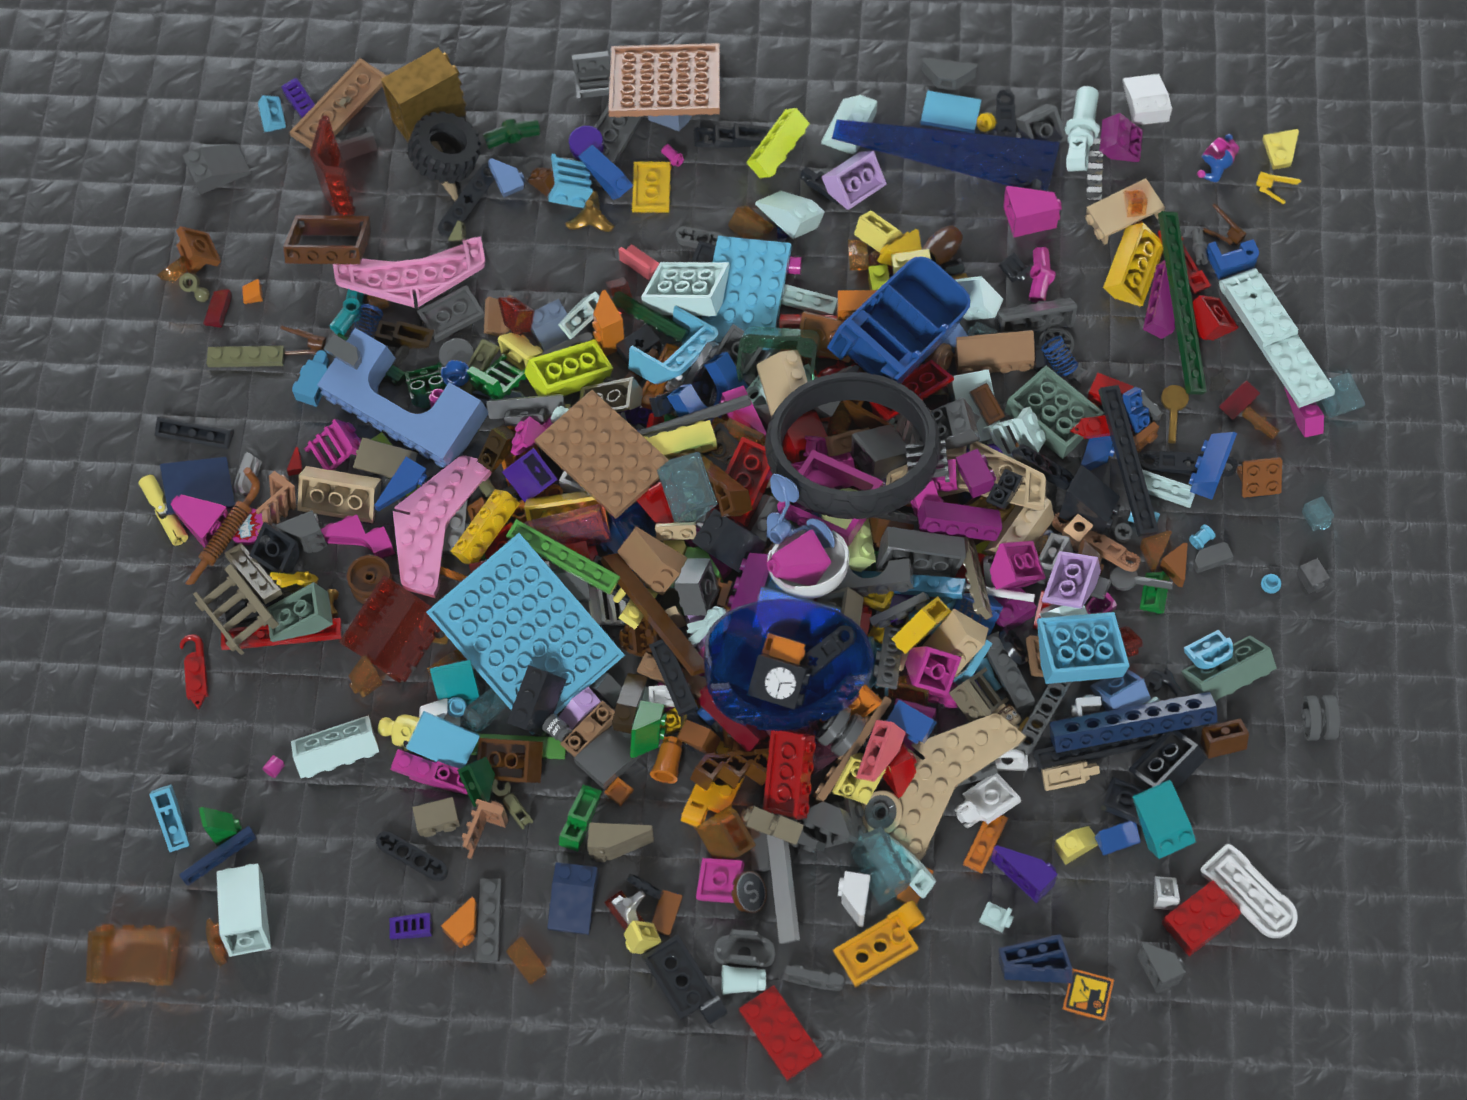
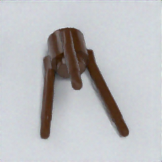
M1213 204L1217 212L1231 225L1227 232L1229 237L1227 238L1206 228H1202L1203 231L1226 241L1229 245H1232L1233 242L1238 245L1247 233L1238 227L1216 204Z
M285 326L280 327L287 332L308 338L307 345L311 348V350L285 351V355H316L318 351L324 350L326 337L314 335L301 329L295 330Z

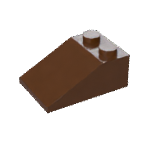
M479 738L477 761L487 757L495 774L494 780L541 783L543 742Z

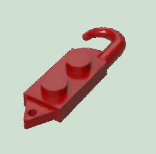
M1105 415L1081 418L1079 423L1070 430V432L1080 435L1084 439L1110 436Z
M189 634L180 642V649H183L184 644L190 640L194 641L196 645V652L188 654L184 660L186 697L194 703L197 709H200L205 697H208L204 644L199 636Z

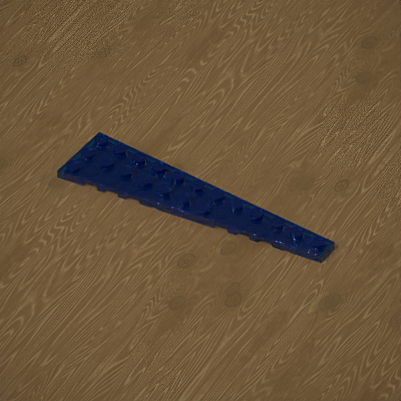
M840 119L836 120L832 135L834 140L1015 187L1037 178L1041 181V191H1048L1060 145V142Z

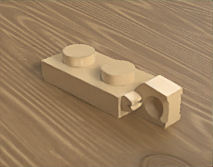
M1079 761L1041 769L1044 789L1049 791L1086 783L1087 780H1090L1089 776L1100 774L1099 765L1097 763L1087 764L1086 761Z

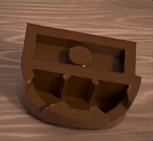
M643 617L635 630L626 624L624 630H620L619 634L621 647L628 653L638 657H643L645 652L652 655L649 645L662 639L645 617Z

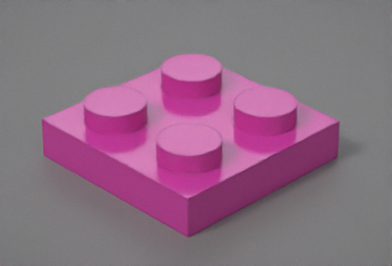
M702 858L696 899L698 901L734 903L731 890H734L732 883L737 874L743 872L744 862L741 860Z

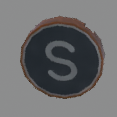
M744 871L737 874L732 883L734 890H731L734 904L742 912H758L764 906L766 900L764 881L754 871Z

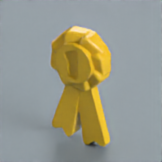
M308 571L296 572L295 574L270 573L272 580H277L276 584L282 588L296 583L306 587L313 582L316 584L318 582V577Z

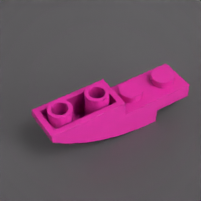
M399 749L397 750L390 770L409 776V779L426 785L468 794L457 771L458 768L439 761L435 763Z

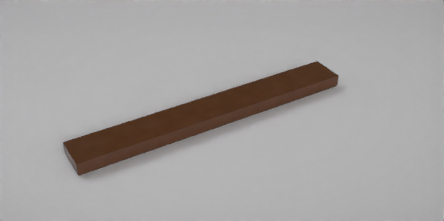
M618 553L602 557L600 562L606 569L620 576L618 582L620 587L690 675L694 676L707 672L709 665Z

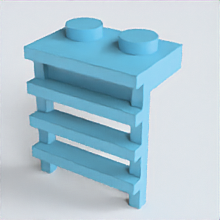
M552 154L551 160L555 185L548 195L549 202L583 208L593 192L590 188L591 180H589L590 172H588V168L583 162L558 158L556 154Z

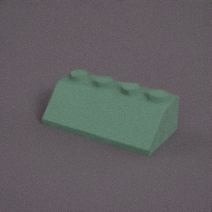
M1248 636L1233 644V657L1210 669H1200L1194 664L1182 670V674L1195 694L1210 692L1214 701L1217 702L1221 697L1232 694L1244 685H1249L1254 680L1268 675L1277 667L1271 648L1254 637Z

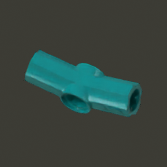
M348 289L346 300L343 302V308L330 324V329L335 334L341 333L345 335L351 325L359 320L358 314L363 303L364 293Z

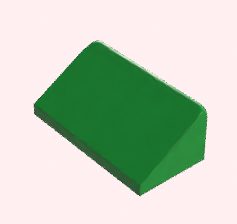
M1165 572L1145 574L1146 578L1170 580ZM1144 585L1140 610L1164 613L1168 589Z

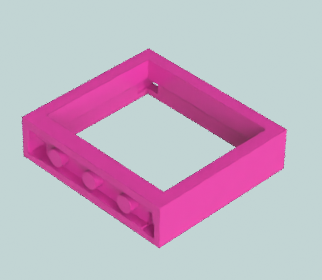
M815 450L810 452L798 471L807 478L812 468L861 490L883 487L882 480ZM778 502L777 508L779 514L782 513L786 505L785 502ZM791 504L784 516L787 520L797 523L800 527L803 525L807 526V520L810 518L818 519L825 523L831 532L833 530L845 540L848 547L866 521V519L854 518L847 529H843Z

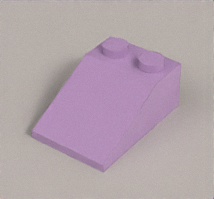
M1059 551L1042 602L1082 609L1095 589L1101 572L1098 557Z

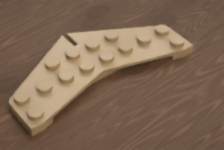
M978 441L970 444V451L978 448L980 454L985 455L988 461V469L993 470L996 476L994 484L998 483L1005 469L1024 477L1021 486L1010 502L1011 504L1034 510H1045L1046 478L1043 473ZM967 446L946 449L948 459H956V457L965 454ZM907 464L890 471L886 478V485L908 473ZM958 469V490L949 492L937 491L938 496L943 497L965 491L969 492ZM987 492L981 496L988 497L990 492Z
M991 714L928 738L925 744L921 741L918 744H912L911 746L921 753L925 759L921 760L914 754L917 761L914 764L917 773L903 796L899 798L903 809L902 819L897 828L890 833V836L921 861L929 848V843L954 789L1008 751L1019 746L1026 736L1001 715Z

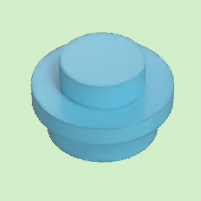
M1267 574L1261 580V587L1267 593H1276L1281 588V580L1275 574Z
M454 697L448 701L447 713L451 717L458 718L465 714L467 706L462 698Z

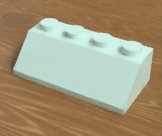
M369 715L291 741L293 759L300 778H310L319 772L331 771L339 765L352 764L357 759L363 757L370 758L379 752Z

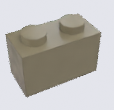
M453 797L412 807L417 831L420 836L430 837L435 835L436 832H450L460 826Z

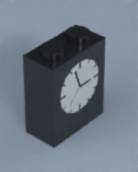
M759 654L747 695L794 710L798 709L805 701L806 694L803 692L805 685L808 686L811 679L810 668L766 654Z

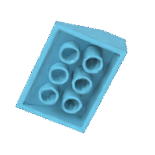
M1115 612L1037 619L1040 661L1046 684L1123 677L1129 668Z

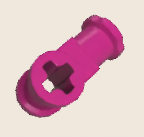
M805 436L806 451L803 452V456H809L812 450L827 456L828 450L825 438Z

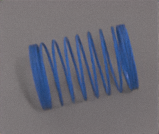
M370 304L361 306L360 311L364 315L375 319L370 321L378 322L382 319V316L370 315L365 312L367 310L362 309L363 307H371L373 310H378L383 316V312L378 307ZM359 311L358 318H359V319H360V318H365V317H363V316H362V317H359V315H361V314H360V311ZM373 326V327H367V328H369L370 330H372L371 328H375L374 331H376V327H374V326Z
M1061 336L1054 337L1043 344L1041 350L1044 352V355L1045 353H1050L1056 350V347L1059 348L1063 345L1064 340ZM1056 339H1061L1060 341H1057L1058 343L1054 346H1049L1047 349L1043 350L1044 347L1050 342ZM1065 344V347H1063V348H1061V349H1059V350L1062 351L1064 348H1068V347H1066V344ZM1055 352V353H1053L1052 355H1048V354H1047V355H1045V356H1050V358H1051L1054 354H1057V353ZM1061 358L1058 359V360L1055 361V362H1052V361L1050 362V363H1051V366H1053V369H1054V366H1057V367L1059 366V365H1055V363L1058 362V361H1060V360H1062ZM1073 359V361L1063 365L1056 372L1057 375L1064 377L1072 373L1078 367L1077 361ZM1072 364H1076V366L1069 372L1059 375V373H1062L1061 371Z

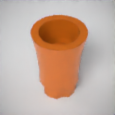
M664 737L660 745L655 764L650 772V776L659 782L671 784L678 781V769L683 742L677 739V737Z

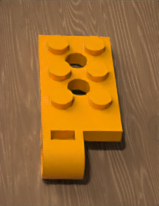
M720 741L715 755L726 754V752H730L732 749L724 748V742ZM745 776L735 789L726 782L721 786L713 782L707 791L695 784L683 810L681 821L701 829L708 810L727 817Z
M914 901L907 902L896 911L887 915L886 919L833 949V953L853 985L857 987L916 952L918 946L908 931L920 925L925 920V917ZM882 942L886 945V950L878 952L875 950L874 945ZM859 953H865L868 956V960L860 963L857 961L856 956Z

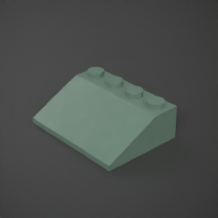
M1048 366L1042 368L1008 399L1005 412L1014 419L1019 416L1023 408L1031 407L1032 412L1037 416L1041 430L1045 433L1046 441L1044 444L1062 459L1083 439L1082 436L1070 432L1079 423L1080 419L1104 415L1102 410Z

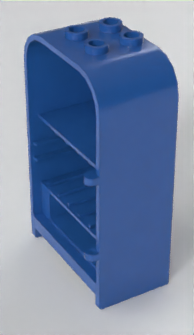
M922 256L914 257L839 326L827 348L840 360L848 355L867 373L880 375L901 384L953 333L970 307L971 300L969 294L934 261Z

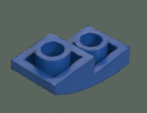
M1134 387L1122 395L1129 423L1133 431L1138 433L1150 425L1149 408L1142 405L1141 388Z

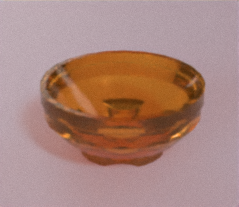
M182 255L157 274L158 278L173 283L187 272V259Z

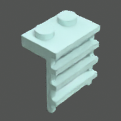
M1031 407L1023 408L1017 418L989 425L982 429L983 432L989 431L995 445L1004 455L1013 457L1012 451L1016 446L1006 427L1008 425L1018 445L1024 444L1039 452L1046 441L1045 433L1041 430L1037 416L1032 412ZM997 428L1000 429L1011 454L1007 453L996 430Z

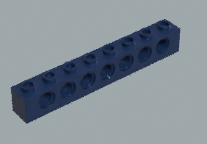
M1205 692L1049 722L1050 738L1055 752L1059 753L1218 722L1217 706L1211 693Z

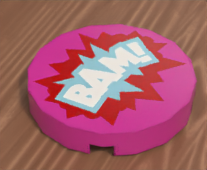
M251 508L252 512L245 519L241 527L238 528L239 530L232 540L237 544H254L259 534L257 530L263 525L262 513L258 515L256 509Z

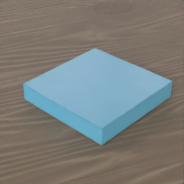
M985 641V645L954 678L953 682L959 686L973 676L992 645L990 641Z

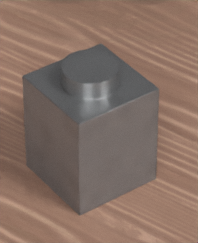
M1318 558L1301 565L1297 572V576L1309 594L1314 591L1318 593L1324 590L1330 579Z

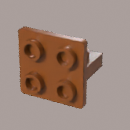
M1281 457L1243 461L1242 466L1237 467V474L1242 482V496L1244 498L1281 493Z

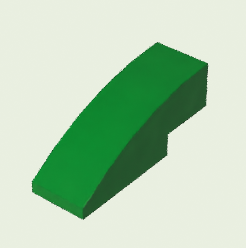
M583 784L559 836V846L576 852L579 851L601 798V790Z

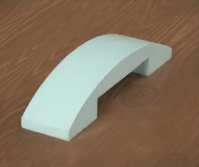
M886 832L883 833L873 849L884 861L890 862L910 882L909 886L921 898H925L936 883L933 875L908 849Z

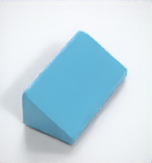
M262 95L258 106L264 131L270 132L285 128L286 123L280 98Z

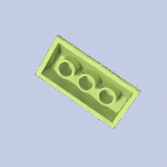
M850 488L841 489L844 491H857ZM822 515V519L843 529H847L852 519ZM869 518L866 519L848 547L849 567L851 570L862 572L876 561Z

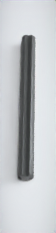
M744 395L642 429L639 433L643 437H652L663 431L669 432L681 426H691L698 421H706L750 406L751 400L749 395Z

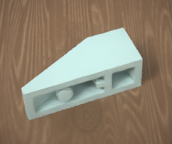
M596 291L584 297L558 324L569 339H572L594 319L593 313L600 297Z

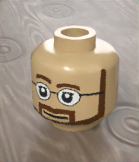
M1002 704L992 712V714L1001 715L1016 729L1020 728L1017 724L1020 723L1021 717L1012 705L1006 706Z

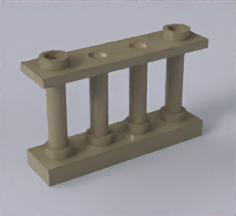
M230 564L225 568V571L229 574L226 577V581L205 598H202L197 592L193 595L198 600L195 604L202 612L205 610L226 637L228 640L226 645L232 652L236 650L243 655L244 651L239 646L240 643L263 625L266 626L268 624L272 629H275L279 624L241 574ZM232 585H237L239 587L236 590L237 593L213 612L209 604ZM242 598H247L249 600L248 606L223 625L219 617ZM257 611L259 613L258 619L233 638L229 631L249 614Z

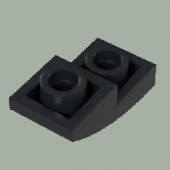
M1005 469L998 483L994 484L986 502L1005 509L1021 486L1024 477Z

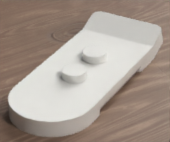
M1230 844L1225 845L1201 867L1202 876L1210 882L1214 880L1241 913L1262 934L1271 938H1282L1294 929L1297 923V911L1293 903L1265 879L1235 847Z

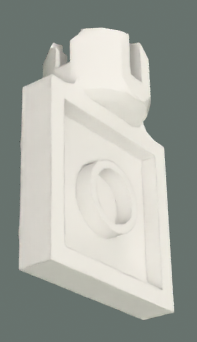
M997 773L985 778L964 792L963 797L965 801L954 810L957 812L956 816L961 823L966 822L963 825L969 828L982 820L989 824L1020 803L1021 799Z

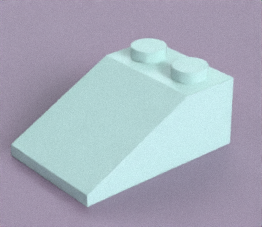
M784 191L774 193L755 203L792 239L817 229L825 212L813 200Z

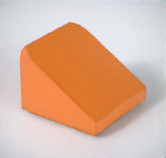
M259 279L242 286L244 304L263 301L262 286Z

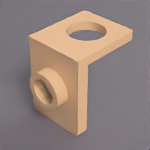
M1077 514L1064 528L1062 536L1070 537L1075 552L1079 550L1081 540L1091 530L1093 524ZM1082 522L1085 525L1084 531H1076L1074 524Z

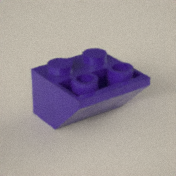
M534 448L502 471L524 502H526V499H532L558 480Z

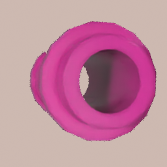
M667 144L662 148L661 153L671 161V165L678 167L683 163V155L677 153L671 145Z

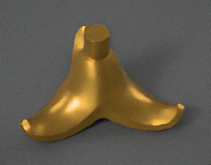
M596 191L592 192L583 210L574 219L565 223L567 228L572 230L584 228L588 225H592L605 232H610L614 228V225L600 211L599 198Z

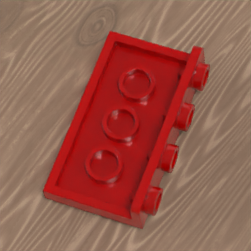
M777 728L771 729L763 810L790 816L795 820L807 818L809 813L808 800L812 788L810 783L811 773L814 768L812 762L813 753L816 748L814 742L815 735Z

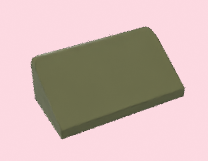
M457 221L448 241L458 242L466 240L464 222Z

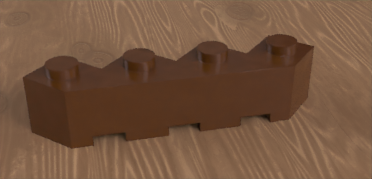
M681 453L670 459L674 466L672 470L675 478H687L690 491L703 490L706 504L719 503L722 517L741 516L753 510L748 490L703 454Z
M769 748L756 749L753 752L730 751L726 752V754L716 755L715 753H706L695 767L690 780L706 791L717 777L734 789L745 775L763 786L766 783Z

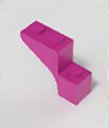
M530 416L526 420L520 421L515 428L516 434L512 440L511 453L518 456L536 445L534 440L553 424L550 421L551 417L542 423H538Z
M357 514L347 516L337 523L327 524L321 529L327 543L364 546L374 556L382 559L395 554L384 526L373 528L365 534Z

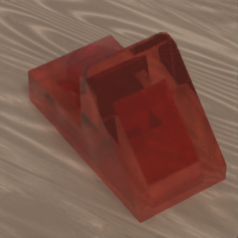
M1128 625L1119 628L1127 658L1137 655L1139 653L1138 648L1143 647L1142 639Z

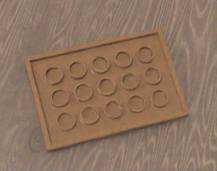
M593 390L534 440L537 446L614 518L619 517L674 467L671 461Z

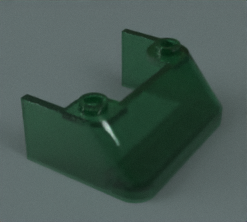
M751 326L744 331L739 341L736 366L739 382L743 381L746 353H753L758 347L798 350L801 356L812 358L810 378L811 380L816 379L820 350V336L816 331Z

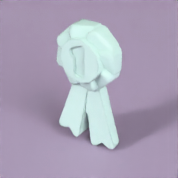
M714 606L707 611L704 620L687 624V633L693 634L688 638L693 647L710 630L717 632L725 627L728 620L726 610Z

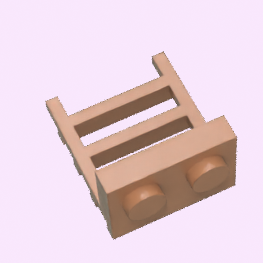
M274 471L269 475L271 497L256 510L258 515L262 512L263 523L267 522L271 525L273 523L279 524L281 516L287 517L290 508L293 511L296 509L295 486L284 475Z
M479 799L476 800L477 811L472 810L471 816L473 821L472 823L467 822L468 833H463L462 835L463 847L470 850L467 856L469 859L473 857L486 822L506 828L509 820L502 804L495 801L488 803Z

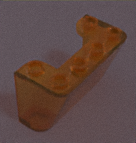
M102 924V926H95L94 930L88 931L87 983L130 981L149 982V985L166 986L174 983L181 932L177 930L176 926H164V928L156 929V926L145 925L143 929H135V925H122V928H114L115 924Z

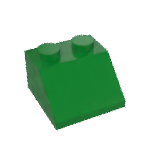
M640 700L631 733V758H636L658 748L660 740L664 739L666 728L663 725L665 726L667 721V713H664V704Z

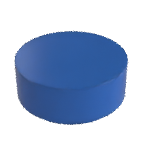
M703 707L697 711V714L709 726L716 722Z

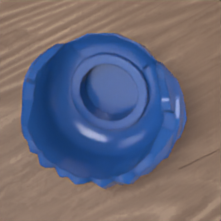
M450 360L441 369L444 383L448 385L450 382L457 387L467 383L470 379L467 373L469 366L462 361Z

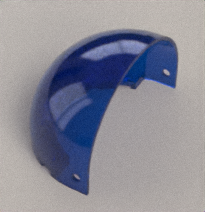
M774 599L745 604L727 612L715 621L705 638L704 674L709 694L715 706L722 714L734 722L744 726L746 724L753 725L758 730H794L808 727L809 723L819 719L824 721L838 714L860 695L859 691L864 684H868L873 670L874 654L863 629L845 614L827 606L808 601ZM851 626L856 631L857 638L855 643L813 676L808 686L805 685L803 692L806 694L805 701L798 709L794 710L747 695L758 655L765 654L762 651L768 633L804 644L806 654L838 629V627ZM847 630L841 634L844 642L850 639V633ZM812 657L811 665L817 666L816 661L818 658Z

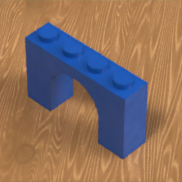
M728 352L716 354L704 364L717 390L714 405L720 404L723 392L744 386L745 389L748 388ZM691 384L679 386L667 396L679 417L708 408L700 400ZM718 416L709 420L711 422V425L718 423L722 418L721 416Z

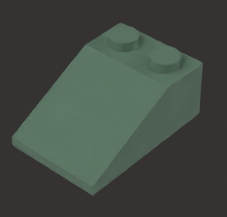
M314 582L267 607L279 624L275 629L268 625L270 641L272 642L318 633L333 625L329 593Z

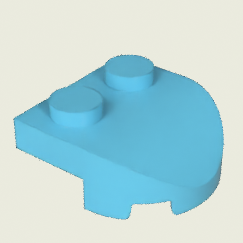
M1217 630L1184 647V652L1198 668L1210 669L1233 657V643L1230 637L1226 639Z

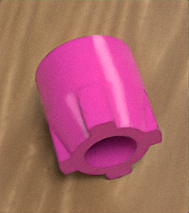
M273 755L262 769L269 776L276 778L285 765L282 760Z

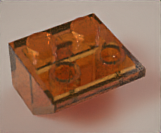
M728 806L695 827L713 859L728 860L736 858L756 846L737 811L731 806Z

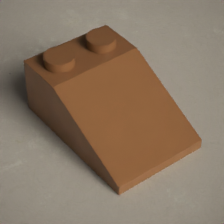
M638 527L634 528L617 551L643 584L661 596L679 576L687 559L684 555Z

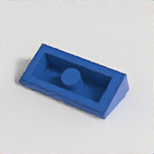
M1132 821L1101 830L1095 836L1103 856L1141 842L1137 824Z

